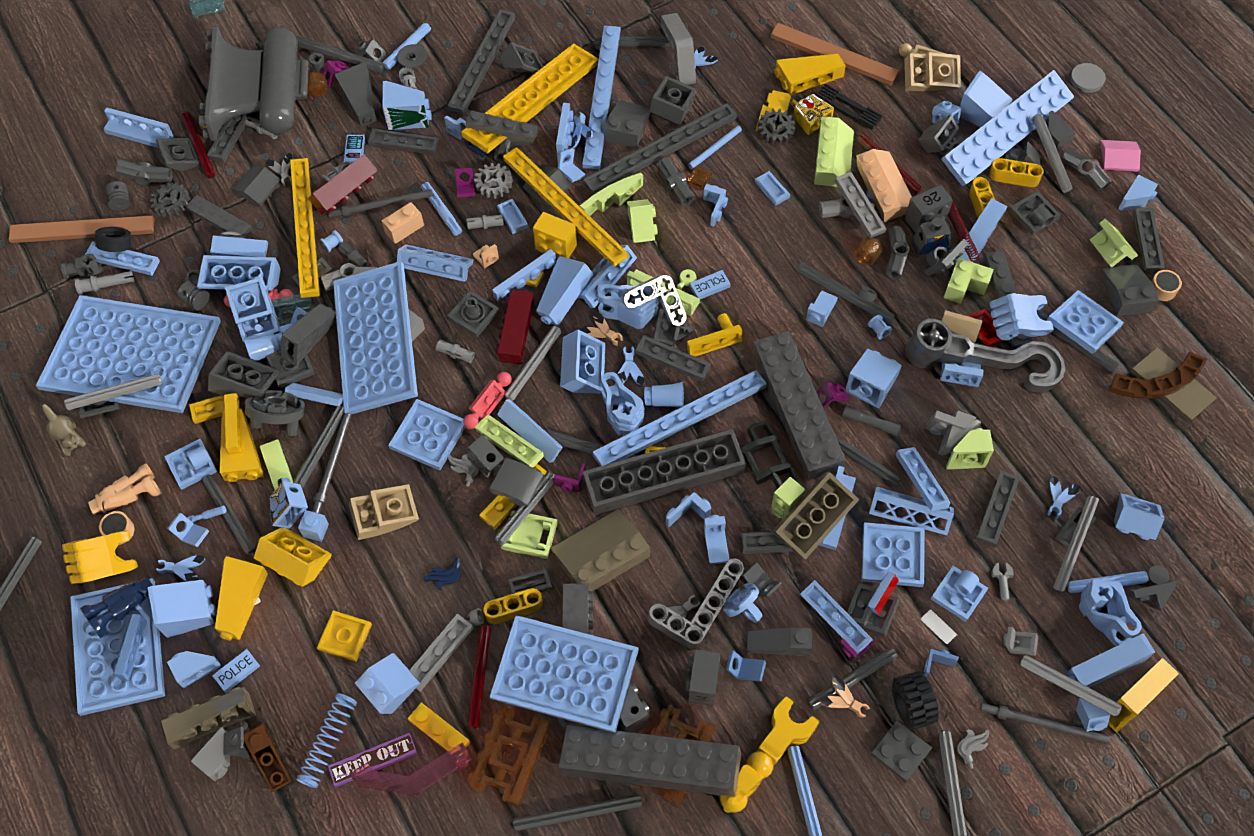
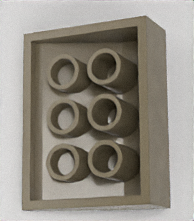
M619 509L551 548V551L572 583L588 584L589 591L596 590L650 557L649 545Z

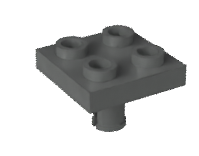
M470 290L447 317L454 324L473 336L478 337L500 311L498 307Z

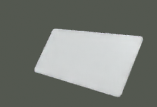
M929 610L921 618L946 644L957 635L932 610Z

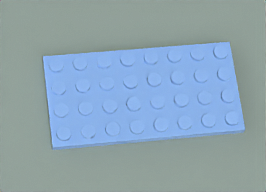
M399 261L333 281L344 413L355 414L417 397L404 264Z

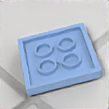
M1079 290L1047 319V321L1052 322L1055 328L1092 354L1117 332L1124 323Z
M416 399L389 443V449L441 470L465 429L464 419Z
M864 522L861 582L881 583L887 571H891L896 574L899 580L897 585L923 587L925 528Z

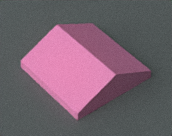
M1101 140L1103 170L1139 172L1141 150L1137 142Z

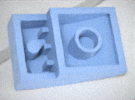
M262 277L225 288L243 342V339L280 333L278 331L280 325Z

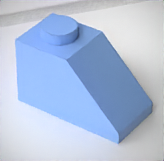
M1138 175L1123 198L1118 210L1123 211L1145 207L1148 201L1152 202L1158 193L1155 191L1158 184Z
M189 651L177 653L167 662L177 683L183 688L221 667V664L214 656Z

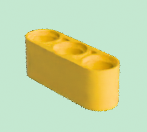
M997 158L991 165L989 177L996 182L1036 187L1041 180L1044 170L1038 164Z
M983 177L975 178L969 195L977 218H979L991 198L994 200L995 198L987 179Z
M532 588L491 600L484 605L485 618L487 622L494 625L513 620L516 615L523 617L536 613L543 606L542 595L540 591ZM531 598L538 599V601L533 604L528 602ZM511 604H518L516 609H509ZM496 609L499 611L496 615H489L491 610Z

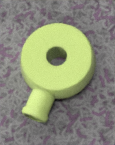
M689 269L682 271L679 276L680 283L677 284V287L682 289L683 286H690V283L697 279L695 272Z

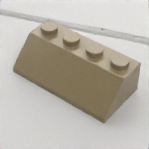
M826 472L771 532L786 546L806 560L859 499L830 472Z

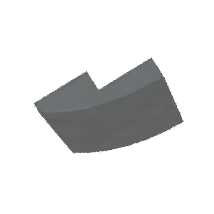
M506 458L490 486V492L508 497L511 503L528 507L544 474L526 464Z
M859 583L847 613L862 629L886 637L900 602L899 598L890 596L880 614L877 615L868 606L877 588Z

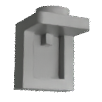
M1008 627V632L1004 635V646L1007 647L1010 654L1036 656L1037 633L1016 632L1013 627Z

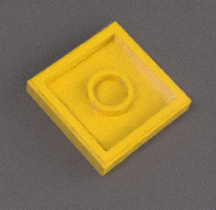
M333 610L317 649L356 662L372 623Z

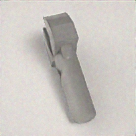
M997 563L991 571V577L999 580L1001 600L1007 601L1009 600L1007 579L1013 577V569L1008 563H1005V573L1002 575L999 571V563Z

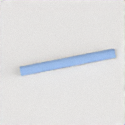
M736 126L688 164L689 168L694 169L742 131L741 127Z

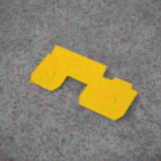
M773 90L772 93L768 94L766 100L769 105L765 106L763 104L760 117L765 115V111L771 113L772 108H774L775 112H778L779 108L782 113L787 111L791 95Z

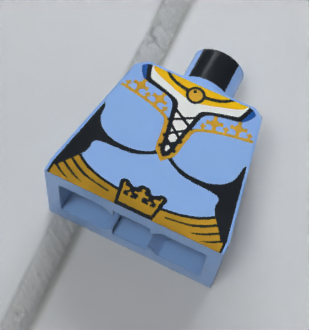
M280 478L277 481L278 488L270 496L272 526L290 528L308 506L301 485L290 483L288 478Z

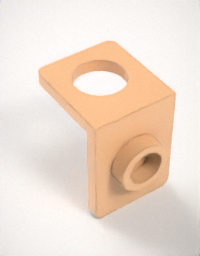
M495 244L491 247L485 245L473 253L474 258L484 269L499 260Z

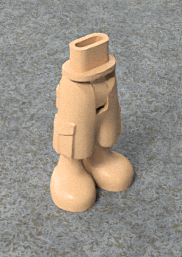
M143 464L130 477L125 475L116 480L112 485L105 487L99 495L96 494L95 499L88 502L94 515L101 511L106 513V511L116 509L122 505H128L138 500V494L142 492H148L152 496L160 495V489L153 480L155 477L147 464Z

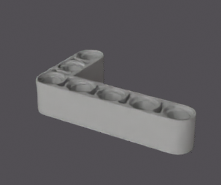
M677 13L661 15L662 30L675 53L677 81L686 85L696 84L694 47L691 35Z
M730 559L726 563L691 622L666 606L655 604L648 612V623L686 648H696L703 640L744 570L742 562L738 559ZM728 567H734L737 573H731ZM719 583L725 584L727 590H721ZM708 600L716 601L718 607H712ZM652 613H661L662 619L654 618ZM698 617H705L708 623H700ZM670 623H677L680 630H673ZM688 634H695L697 641H691L688 638Z

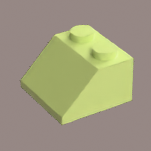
M982 428L970 430L953 449L946 464V469L985 468L994 452L990 430H983Z

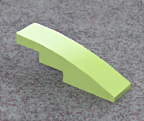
M638 173L607 186L581 204L580 208L591 216L597 209L601 213L605 212L613 203L621 206L643 186V174Z

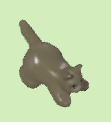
M46 404L42 405V409L49 420L46 424L47 434L52 440H57L65 456H70L71 450H74L77 446L84 447L86 445L85 440L75 432L76 424L71 417L63 414L56 415Z

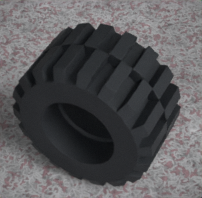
M916 671L893 679L892 694L895 706L901 720L909 730H915L938 722L939 710L936 696L930 682L922 672Z

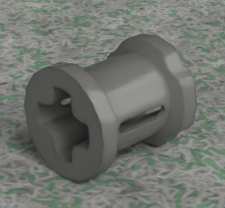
M316 52L309 56V62L313 66L312 72L320 75L325 66L324 56Z

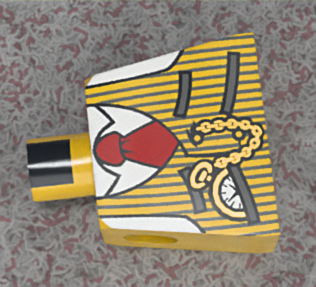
M814 94L809 95L805 99L797 95L792 100V103L795 105L794 119L807 135L820 128L822 116L833 117L834 107Z

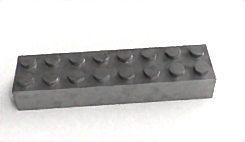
M786 331L754 341L753 354L767 383L768 390L807 481L821 477L826 472H837L839 466H845L846 459L790 332Z
M731 429L583 471V481L594 515H598L744 473L746 463L735 433Z
M567 725L559 769L563 775L736 797L741 751L737 745L622 731L613 733L597 728Z

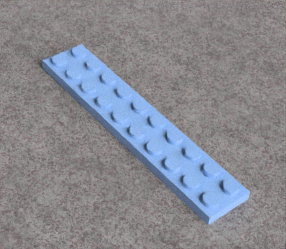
M1053 70L945 155L942 161L963 187L990 166L995 159L1000 158L1036 128L1032 120L1033 116L1041 113L1044 120H1047L1050 111H1058L1073 99L1074 95L1055 70Z

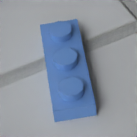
M132 614L131 620L126 625L127 633L125 639L120 644V655L113 668L114 675L123 681H129L147 624V621L138 614Z

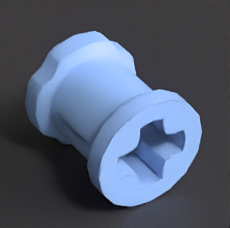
M336 230L332 231V234L325 239L321 238L319 240L322 247L328 253L331 252L332 248L341 242L343 243L342 237Z
M877 315L868 322V326L873 328L877 333V338L881 340L891 333L892 328L884 323L881 315Z

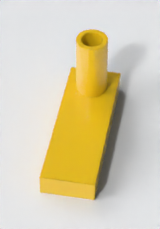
M725 313L719 315L717 320L722 330L687 341L688 354L696 357L742 342V329L740 325L733 326L728 315Z

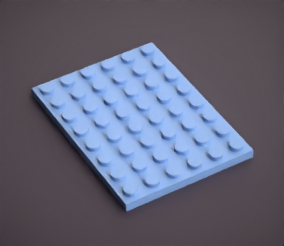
M80 295L36 386L39 390L79 396L159 374L162 379L161 385L105 401H115L123 404L183 413L220 325V318Z

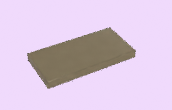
M1157 347L1139 362L1131 372L1137 378H1141V380H1149L1169 374L1179 365ZM1194 379L1181 390L1160 398L1190 423L1213 403L1217 397Z

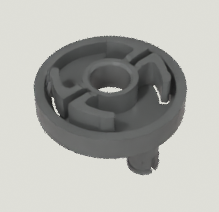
M266 390L263 396L248 397L246 399L245 414L250 418L251 428H261L262 423L287 424V435L296 436L299 433L298 423L304 416L305 403L302 399L291 393H283V391Z

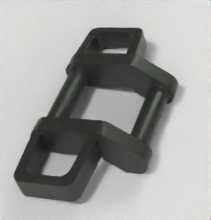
M763 421L750 425L747 432L752 442L740 450L755 476L756 484H761L771 478L778 489L782 485L778 475L789 473L790 477L800 484L801 482L794 466L784 454L779 444V438L769 422ZM763 428L769 436L758 439L754 430ZM772 446L781 464L761 472L752 453L756 450Z

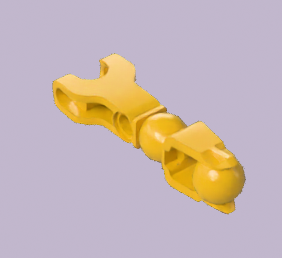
M786 696L775 708L771 719L773 730L759 746L757 752L752 753L748 757L746 764L739 772L736 797L720 795V801L725 812L736 813L742 811L747 805L748 797L759 787L762 779L772 773L773 766L790 745L806 743L817 728L819 720L813 716L800 724L791 720L789 711L793 700Z

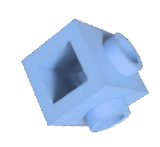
M949 101L941 102L933 108L932 123H937L948 115H952L956 124H958L961 107Z

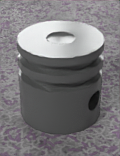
M120 181L110 182L106 185L105 190L109 208L114 211L127 209L130 206L127 185Z
M186 281L180 286L177 297L193 309L200 310L208 303L210 294L204 289H198L197 284L194 282Z

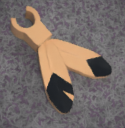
M598 312L594 313V321L598 328L585 327L580 330L595 338H606L614 346H618L616 338L623 341L622 335L610 330L605 318Z
M833 676L832 684L839 696L823 697L820 700L821 704L830 708H849L858 717H866V714L861 713L860 708L863 707L865 710H868L870 707L867 704L854 700L845 682L840 677Z

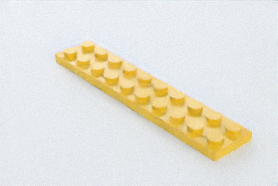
M573 43L485 112V114L526 123L598 65L599 59ZM467 127L461 131L463 138L487 154L508 138Z

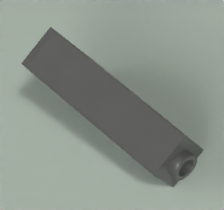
M366 62L336 73L335 78L338 87L360 126L363 127L377 121L370 74Z
M320 303L287 329L281 338V358L297 366L335 324L336 312Z

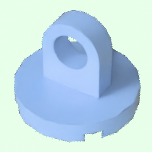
M747 583L743 585L744 589H736L726 599L723 611L729 617L736 616L742 612L750 621L757 623L762 618V613L753 602L759 594V589L755 584Z

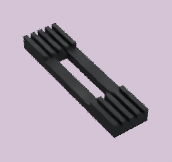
M826 83L816 93L817 97L833 106L835 110L871 130L882 119V114L869 107L866 108ZM837 99L845 103L846 105L852 107L853 109L861 112V116L849 110L848 108L840 105L834 100Z

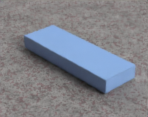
M213 236L210 253L221 256L266 257L268 242L266 240Z
M295 383L285 388V392L291 393L298 398L339 406L343 403V394Z

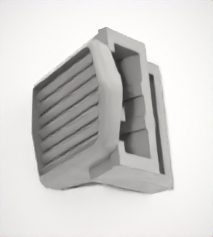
M936 411L928 420L925 429L930 430L935 435H944L938 454L945 456L953 451V448L958 445L970 430L978 427L981 421L976 419L975 416L961 411H957L953 416Z

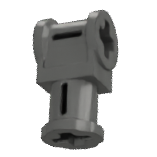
M86 254L75 258L74 263L61 264V271L65 279L74 275H80L82 278L99 276L103 270L102 266L96 262V257L93 254Z

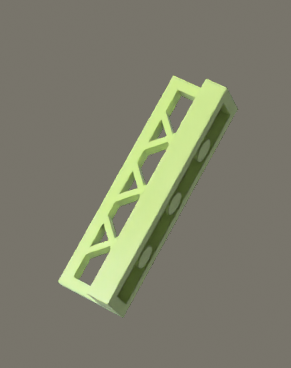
M637 269L634 272L629 271L627 274V285L637 286L653 277ZM662 282L660 286L665 287V282ZM676 288L685 313L692 316L700 303V299ZM669 295L666 298V303L671 305L674 302L673 295Z

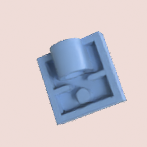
M201 439L164 456L181 490L208 475L218 472Z
M952 566L931 597V600L967 622L988 590V587L981 584L979 578L973 572L968 570L961 571Z

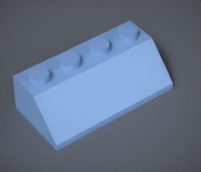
M203 255L197 287L198 289H225L232 285L262 277L267 291H271L278 285L281 268L277 259L273 257Z

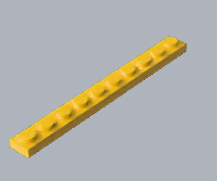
M516 147L503 156L504 161L566 221L575 224L576 231L614 267L628 258V252L521 150Z
M308 158L290 160L300 295L301 298L320 296L313 208L312 203L308 199L311 196Z

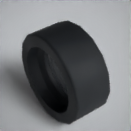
M121 227L99 228L95 231V246L106 252L126 251L131 248V232Z

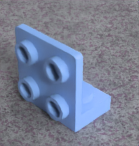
M964 362L960 366L955 363H942L940 381L978 387L984 370L981 369L980 364Z

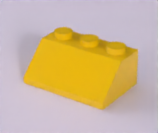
M281 527L259 539L254 559L261 562L262 565L273 569L279 575L290 579L296 585L303 587L315 580L332 554L288 528Z

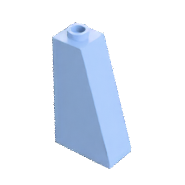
M559 256L536 310L541 316L542 322L547 325L553 324L558 326L593 276L592 271L585 263Z
M1143 633L1071 668L1066 673V676L1090 688L1142 665L1155 651Z

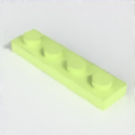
M488 414L475 426L478 433L484 435L492 443L523 464L533 468L544 457L542 451Z

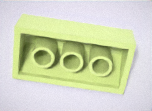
M821 117L814 185L837 187L834 182L835 178L851 172L854 130L839 118Z

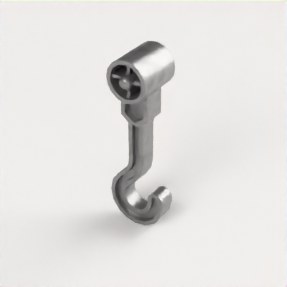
M937 319L922 321L905 348L906 357L909 362L916 367L926 369L933 367L937 362L955 363L959 366L964 362H971L999 369H1014L1029 360L1039 361L1044 366L1045 373H1031L1024 381L1025 389L1031 392L1051 390L1063 378L1065 371L1062 356L1049 344L1032 341L1012 351L974 344L967 336L951 333L949 327L943 321Z

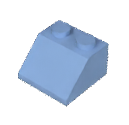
M1121 493L1114 518L1115 527L1123 533H1135L1138 537L1145 540L1150 538L1156 540L1165 519L1161 506Z
M392 653L369 667L355 684L380 714H392L415 690L420 682L395 653Z

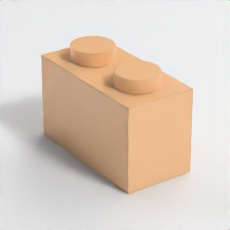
M412 202L382 220L384 231L394 244L424 226L422 215Z

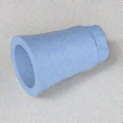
M282 332L243 339L250 360L258 362L266 358V355L281 350Z
M683 382L645 387V405L683 407Z

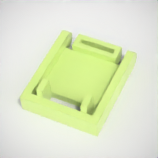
M514 510L511 511L510 516H512L515 513ZM528 514L506 543L501 546V549L548 559L557 527V519ZM543 530L550 531L546 545L540 543Z

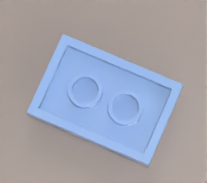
M563 103L556 141L557 160H559V153L569 150L568 146L572 144V135L570 134L574 131V122H571L573 121V111H570V103ZM569 154L563 158V162L568 160Z

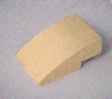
M928 52L926 55L910 53L905 58V91H945L961 88L960 55Z
M409 484L370 491V495L350 498L349 508L358 540L382 535L419 520Z

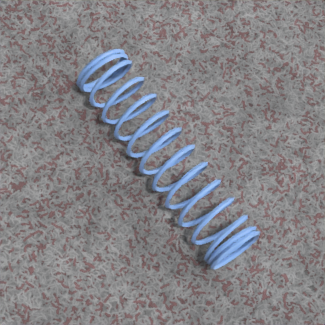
M337 693L335 696L338 702H334L331 704L335 710L328 711V715L331 718L324 719V722L328 726L320 727L321 731L324 734L316 735L317 739L320 742H314L313 746L318 751H309V754L314 759H305V762L310 767H301V770L306 775H297L296 780L300 783L312 788H318L317 786H319L318 783L313 780L320 782V779L310 775L303 768L311 769L320 773H324V771L314 767L307 760L319 762L324 765H328V763L318 759L313 754H311V752L320 753L332 757V755L320 750L314 744H320L330 747L332 749H336L335 747L321 740L318 736H324L334 739L336 741H340L339 739L326 733L322 728H328L343 733V731L336 729L335 727L327 723L326 720H331L339 722L343 725H347V723L342 722L336 719L334 716H332L330 712L339 713L349 718L351 717L350 715L338 710L334 706V704L346 706L352 710H354V707L352 706H356L357 702L351 697H348L340 693Z

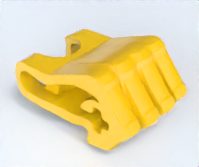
M120 531L62 544L63 551L68 552V554L63 555L64 562L70 563V565H66V571L68 574H73L69 576L71 584L84 583L136 569L138 564L135 560H123L115 554V549L119 543L130 539V531Z

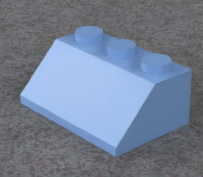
M580 330L564 336L560 387L573 393H602L601 377L604 375L605 343Z

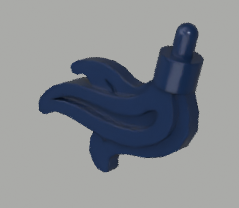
M456 558L452 568L449 570L441 567L433 568L432 572L424 577V581H437L439 590H442V586L457 582L461 577L460 558Z

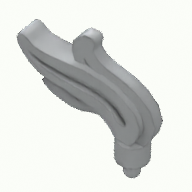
M464 454L462 459L453 458L449 455L448 460L452 465L450 466L451 469L457 473H466V486H470V483H473L474 477L478 474V467L468 459V454Z
M968 729L966 731L967 736L958 744L957 752L970 769H973L972 763L974 762L971 753L982 751L987 747L988 743L985 742L989 737V730L975 736L974 732Z

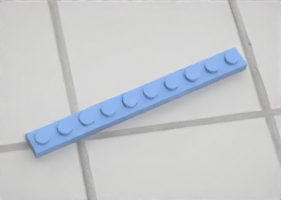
M604 26L588 126L593 132V137L586 139L583 168L600 170L605 139L604 127L608 119L621 28L616 26Z
M755 370L593 451V457L599 466L624 460L765 389L767 383L758 371Z

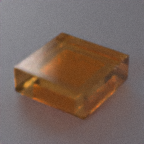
M696 166L688 177V182L704 188L712 177V173Z

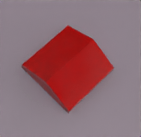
M985 309L967 315L968 317L982 320L978 337L986 346L994 347L1003 341L997 336L996 328L993 325L994 319Z

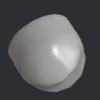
M477 608L468 613L467 618H470L468 622L473 626L484 624V615L481 609Z

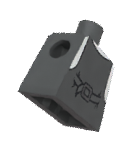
M481 435L468 447V459L488 478H491L493 475L496 476L504 462V458L488 439Z

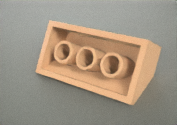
M872 149L856 155L857 168L873 197L883 222L885 223L905 215L912 196L890 152Z

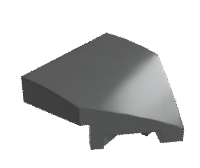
M660 308L653 339L672 346L693 333L694 330L691 326H688L686 321L679 326L671 324L667 319L664 309ZM675 313L676 316L673 319L678 321L680 314Z

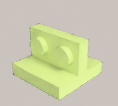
M1104 219L1099 223L1103 229L1092 237L1090 241L1111 267L1126 256L1132 260L1138 256L1122 234L1110 222Z

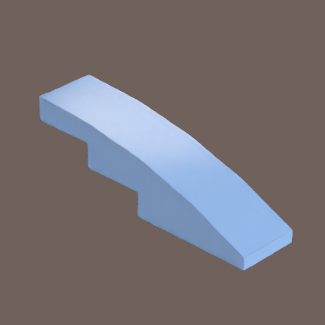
M992 198L969 232L978 253L986 245L988 238L1007 209L1006 205ZM966 251L961 257H959L961 259L970 261Z

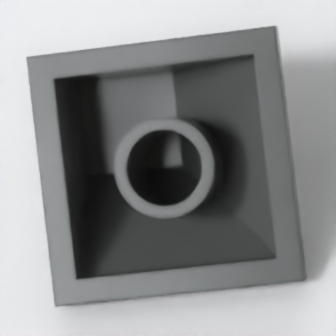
M512 42L499 56L502 66L506 70L534 75L543 68L534 50Z

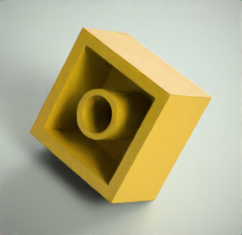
M542 212L533 227L535 248L542 253L552 249L557 259L559 256L569 258L577 246L575 224Z

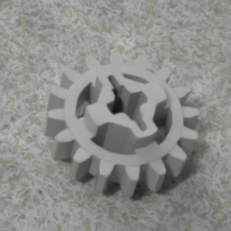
M491 163V167L484 165V170L478 169L479 173L475 174L476 179H474L477 191H480L482 196L486 194L487 198L493 195L494 199H496L497 195L503 197V192L509 193L508 188H512L513 179L511 171L507 170L506 166L501 168L499 163L497 166Z

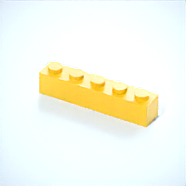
M237 393L224 395L223 406L225 407V410H223V416L225 417L223 425L225 428L224 438L226 439L224 448L230 454L241 452L240 399Z

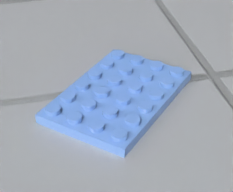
M149 579L153 586H155L154 579ZM124 585L71 596L77 711L80 716L165 696L160 632L154 625L150 598L146 597L141 604L131 610L121 620L113 618L105 627L106 636L103 638L97 635L80 609L84 605H94L103 601L102 596L112 590H118ZM109 609L103 610L97 616L107 612ZM132 614H138L147 621L130 679L129 681H123L114 675L113 668L120 655V644L125 639L127 633L126 625L131 620Z
M516 615L490 698L615 733L639 649L635 646Z

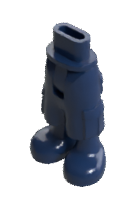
M148 577L141 581L135 580V582L125 584L118 590H112L102 596L103 601L94 605H84L80 609L97 635L103 638L107 633L105 628L107 623L113 618L121 620L131 610L141 604L146 597H149L148 587L153 586ZM109 609L107 612L97 616L103 610Z

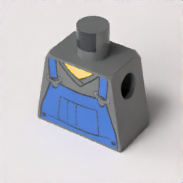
M934 218L931 222L923 223L918 227L911 240L917 256L928 254V252L937 247H944L945 249L950 247L951 232L945 219Z

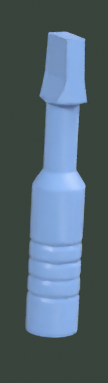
M220 506L204 511L196 516H189L187 519L194 523L200 519H208L226 513L225 506Z

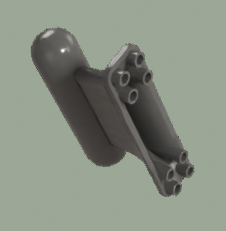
M214 26L213 30H207V38L212 40V42H206L207 52H212V54L210 55L211 66L206 103H200V111L205 113V115H199V125L207 127L203 128L204 138L217 141L219 131L227 121L239 115L260 112L259 120L266 131L278 135L288 132L294 124L295 98H305L308 92L309 63L305 59L297 60L298 41L295 34L287 28L275 27L270 29L264 38V50H247L229 44L223 38L218 26Z

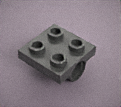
M1038 191L1009 209V212L1031 235L1036 234L1061 217V214Z
M963 239L946 249L944 247H937L928 252L926 260L929 266L924 270V273L929 277L934 273L938 275L944 269H949L954 264L953 260L955 258L958 259L965 253L964 249L968 246L966 240Z

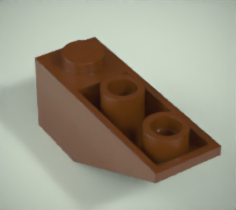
M263 721L244 730V741L271 792L292 782Z

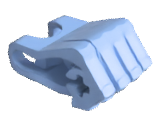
M602 285L597 295L600 301L598 310L604 318L620 320L636 329H642L649 321L656 317L659 304L658 297L637 307L630 308L622 303L621 297L626 290L635 286ZM644 287L643 294L645 296L651 294V287ZM604 292L611 293V296H604L602 294ZM639 294L636 295V296H631V295H629V299H628L627 301L629 302V301H631L633 298H635V297H640V296H639ZM605 307L612 308L610 311L603 310Z
M1013 293L990 301L991 316L994 319L993 325L996 328L997 336L1001 340H1010L1018 336L1017 334L1036 337L1051 333L1054 330L1052 322L1044 321L1037 315V310H1040L1047 304L1046 297L1043 295L1028 296Z
M605 373L601 377V385L603 388L602 398L607 407V420L618 436H625L639 429L643 423V401L623 385L616 373ZM613 379L615 385L609 387L606 380ZM614 405L618 407V409L612 411Z
M1097 579L1087 583V586L1084 587L1081 593L1079 609L1083 616H1087L1089 621L1103 632L1115 646L1137 636L1142 629L1141 622L1130 609L1121 583ZM1106 605L1107 614L1100 613V610ZM1126 623H1131L1135 630H1129ZM1117 631L1124 636V641L1116 637Z

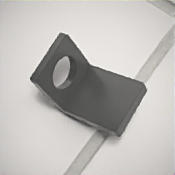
M374 39L366 42L362 41L354 54L360 56L367 54L371 59L382 62L386 52ZM374 49H378V50H379V52H380V57H379V58H376V57L374 56V54H373V50H374Z
M754 563L742 574L747 583H753L759 589L758 596L769 597L782 584L780 581H771L758 563Z
M238 727L224 733V755L243 758L250 757V751L244 741L243 727Z

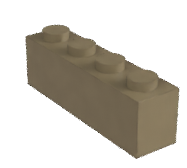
M237 687L230 690L228 694L210 698L204 704L192 705L182 713L170 714L167 719L161 722L168 745L173 749H177L211 735L221 727L223 729L252 718L256 714L249 692L244 687Z

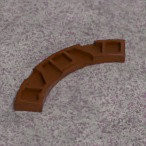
M1188 352L1184 361L1173 372L1149 380L1131 378L1116 373L1108 391L1132 398L1166 396L1190 384L1200 373L1207 359Z

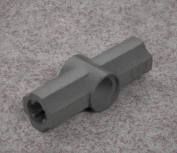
M670 158L661 159L657 164V168L664 177L669 192L674 193L681 205L687 206L691 204L695 196L687 185L684 173L678 171Z

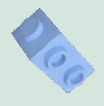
M706 184L703 200L716 203L711 215L710 225L714 227L716 221L719 222L721 219V209L726 207L728 198L726 197L725 189Z
M821 291L815 303H811L808 307L806 320L823 327L838 298Z
M693 492L690 496H685L676 509L672 508L666 514V525L670 527L690 508L703 519L708 518L711 515V505L705 498L701 499Z
M712 515L704 519V533L710 564L727 563L729 561L725 536V516Z

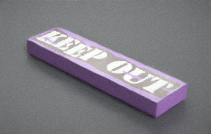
M407 733L331 764L328 768L334 786L339 787L417 754L411 734Z

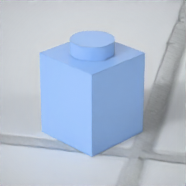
M305 510L298 529L304 538L322 542L329 523L324 515Z
M1079 698L1076 712L1086 732L1100 731L1107 728L1110 714Z

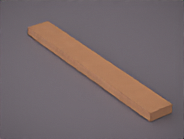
M780 23L776 25L771 33L772 39L815 56L839 54L846 65L845 68L891 86L899 73V70Z
M152 215L11 225L9 241L11 243L95 238V231L103 227H121L129 230L131 235L153 234L155 219Z

